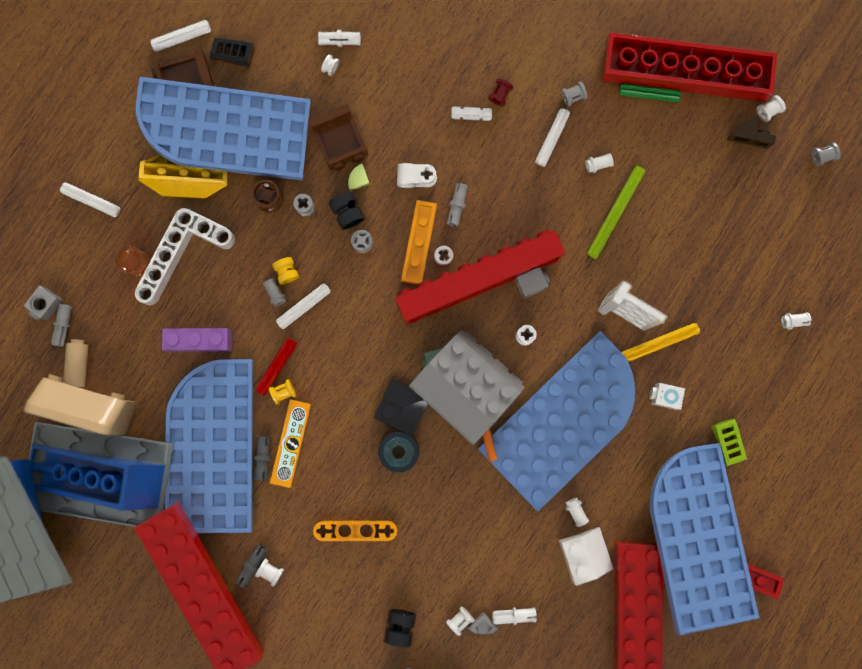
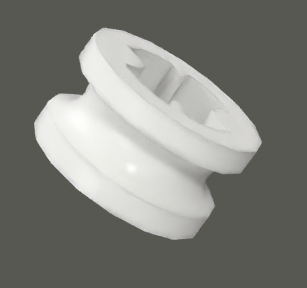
M328 55L322 64L321 72H328V75L332 76L338 67L339 59H333L331 55Z
M440 246L434 253L435 262L441 266L448 265L453 259V251L447 246ZM440 251H442V253L444 251L448 252L447 257L449 259L447 261L445 259L443 261L439 259Z

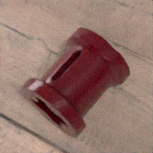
M497 79L496 87L493 93L489 95L488 100L497 106H505V99L509 91L513 90V85L506 80Z

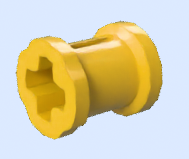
M289 379L284 384L275 388H269L276 405L291 396L293 398L296 397V392Z

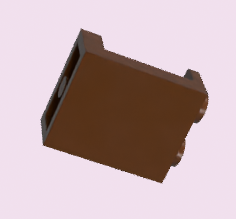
M201 47L193 48L194 54L159 64L157 60L152 61L154 69H151V72L155 79L214 86L207 59Z
M348 104L309 119L329 170H341L346 167L347 163L352 161L354 163L360 162L368 155L367 148L363 143Z

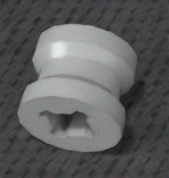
M358 230L352 235L351 244L358 253H367L373 246V240L369 232Z

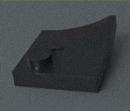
M392 379L373 418L412 436L428 403L412 388Z

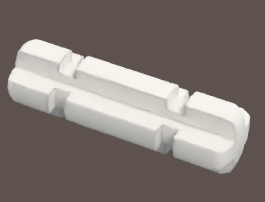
M452 107L451 117L452 119L463 117V120H480V118H483V121H490L492 109L483 108V110H480V108L464 107L463 109Z

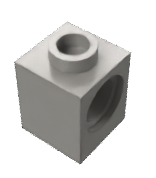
M540 267L515 279L523 299L548 288L547 283L550 282L545 271L542 272Z
M39 285L24 307L30 310L28 314L34 319L49 321L58 309V304H62L64 300L48 288ZM45 300L46 306L40 310L39 305L41 301Z

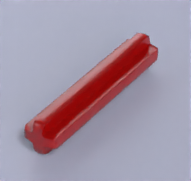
M290 338L285 340L257 385L256 392L264 396L267 394L297 346L294 340Z

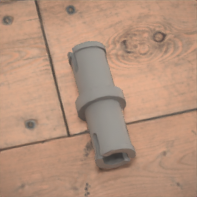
M459 183L455 184L453 198L449 202L450 211L446 222L448 226L459 227L462 210H465L466 207L464 202L468 186L460 183V186Z

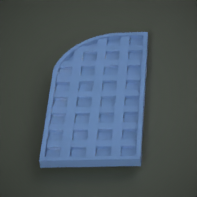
M139 77L136 99L137 121L147 142L162 157L186 167L301 181L303 179L311 99Z
M601 331L492 435L497 460L491 463L537 512L624 428L631 416L635 401V382L631 367L625 356ZM483 443L478 450L488 459L485 443Z
M253 359L214 360L197 367L177 385L167 406L166 442L173 443L174 446L165 494V509L179 501L196 533L253 532Z
M720 443L681 450L669 458L658 471L650 494V513L676 635L758 619L759 613Z

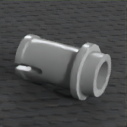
M275 278L263 283L271 299V304L277 307L286 302V296L282 294Z

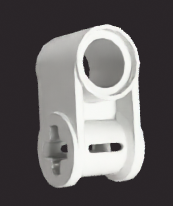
M411 163L397 165L398 187H432L437 181L436 170L431 165ZM426 172H430L429 180L424 178Z

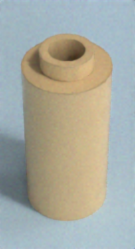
M71 339V343H66L63 382L65 384L85 387L89 345L84 344V340Z

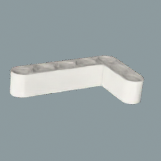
M179 209L175 213L135 290L136 299L146 305L157 303L192 235L198 236L222 249H229L235 244L233 233L226 227L189 209ZM187 215H190V222L187 224H183V218ZM208 224L210 226L209 231L201 233L202 226ZM176 234H181L180 241L173 243V237ZM228 234V240L221 243L219 241L220 236ZM170 252V253H171V258H170V260L167 261V262H164V261H163V256H164V254ZM157 271H160V272H161V277H160V279L157 280V281H154V279H153L154 273L157 272ZM150 290L151 296L145 300L143 297L144 292Z

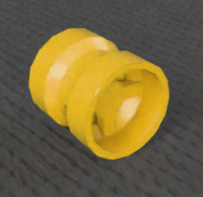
M292 257L280 259L272 264L274 271L279 275L278 281L280 285L290 283L299 278L297 270H294Z

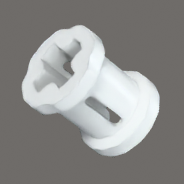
M775 95L771 101L757 106V113L764 122H768L772 116L777 113H783L786 106L784 101L778 95Z
M523 325L516 332L517 342L524 346L531 344L537 336L536 330L531 325ZM525 330H527L528 334H531L527 341L524 336H521Z
M265 559L255 576L264 578L274 587L284 569L274 567Z
M462 606L459 608L460 611L451 620L448 619L446 621L448 626L458 636L462 634L461 631L470 622L473 623L475 621L471 614Z

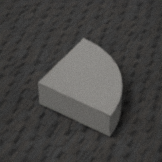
M482 612L468 626V629L476 634H492L498 630V627Z

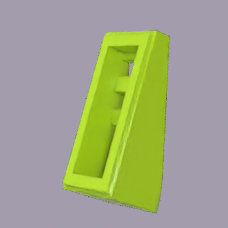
M729 419L711 426L717 443H720L726 466L747 459L735 419ZM730 428V432L722 434V430ZM733 436V440L724 441V438ZM736 444L735 448L727 450L726 446ZM739 452V456L729 458V454Z

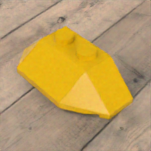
M159 154L147 161H140L139 181L161 196L207 198L227 186L228 172L181 166Z

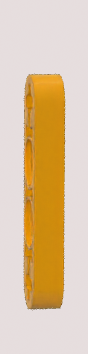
M325 520L318 522L313 529V534L319 541H390L396 537L398 532L397 525L389 520ZM332 524H336V537H332L333 532H328L325 534V537H322V534L317 531L322 525H325V529H333ZM366 524L370 525L373 530L372 534L368 537L363 536L360 532L361 527ZM375 524L380 525L379 529H385L386 525H390L394 532L390 536H386L385 532H379V537H375ZM341 525H348L351 528L349 536L343 537L340 535L339 527Z

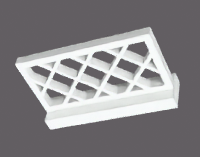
M624 281L607 293L597 310L603 315L612 311L643 331L663 323L667 317L629 294L628 291L631 285Z

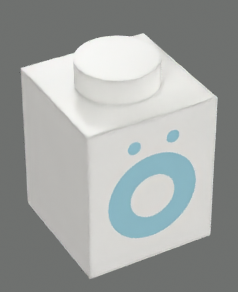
M657 383L650 390L649 399L652 400L651 405L681 410L685 388Z

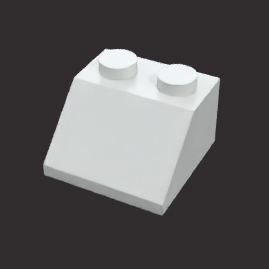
M600 527L559 540L571 580L575 585L595 580L613 570Z

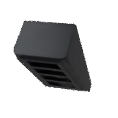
M214 37L209 57L250 68L255 47L253 43ZM218 45H222L220 54H216ZM226 47H230L228 55H224ZM234 48H236V55L232 56ZM241 50H245L243 57H240Z

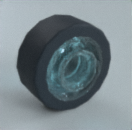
M393 432L381 441L378 448V457L381 464L387 470L394 473H403L410 470L416 464L419 457V447L411 435L404 432ZM394 447H403L405 455L402 458H396L393 455Z

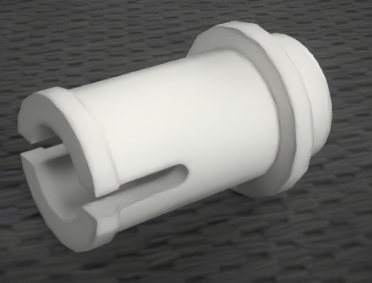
M608 153L596 158L589 157L585 161V165L589 173H596L599 169L613 166L614 162L612 155Z
M808 312L794 315L786 313L781 318L782 327L788 330H792L793 327L811 325V322H807L811 321V316Z
M573 498L565 503L567 506L566 510L570 511L577 527L589 522L581 507V500L578 501L577 498Z

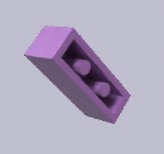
M228 328L163 329L162 350L167 352H232V330Z

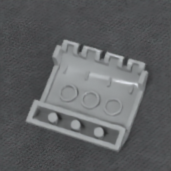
M461 330L429 362L409 387L474 445L525 387L522 385L523 382L514 373L510 374L508 372L509 369L502 362L492 357L493 354L482 344L478 345L476 343L477 340L468 331L464 332Z

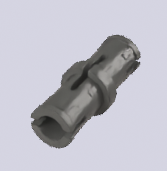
M257 436L256 456L253 459L256 460L254 480L268 481V463L271 461V457H269L271 437Z
M259 543L256 544L255 549L249 559L244 561V567L234 581L237 585L240 583V587L247 588L248 583L254 573L258 571L259 565L269 549L263 548V545Z

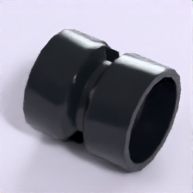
M352 191L342 193L328 202L333 214L338 215L336 221L341 230L355 227L366 219L361 207L356 206L358 201Z
M389 609L387 623L390 626L385 630L384 642L399 647H410L413 638L411 629L415 627L417 614L407 610Z

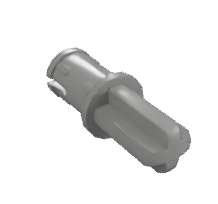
M58 304L56 321L53 322L55 326L52 345L59 347L65 345L67 329L71 326L68 324L73 306Z

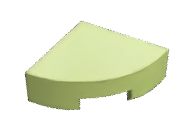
M363 164L355 167L349 176L348 185L350 191L370 185Z

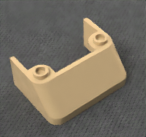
M49 374L48 378H42L24 408V411L97 433L127 435L137 402L124 400V395L114 392L111 393V396L71 386L61 382V377Z

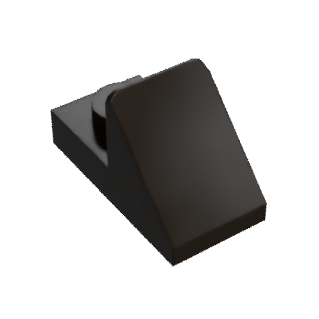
M757 115L734 130L727 140L769 149L775 144L776 135H772L766 130L756 131L759 117Z

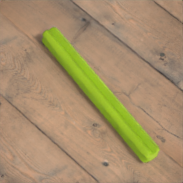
M635 166L587 252L589 257L597 259L645 173V169L640 166Z

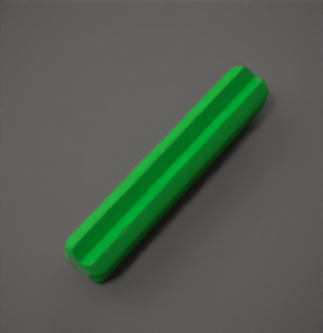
M621 83L619 87V94L623 96L679 102L681 98V91L676 89Z

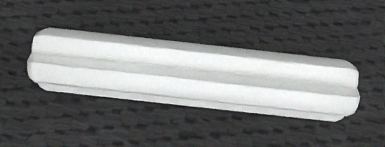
M203 20L154 38L150 42L153 50L157 52L211 31V27L207 20Z
M563 108L559 110L536 158V164L542 167L546 166L570 115L568 110Z
M63 183L60 188V192L113 217H117L120 212V207L73 185Z
M325 283L321 284L276 320L279 327L285 329L330 294L331 291Z

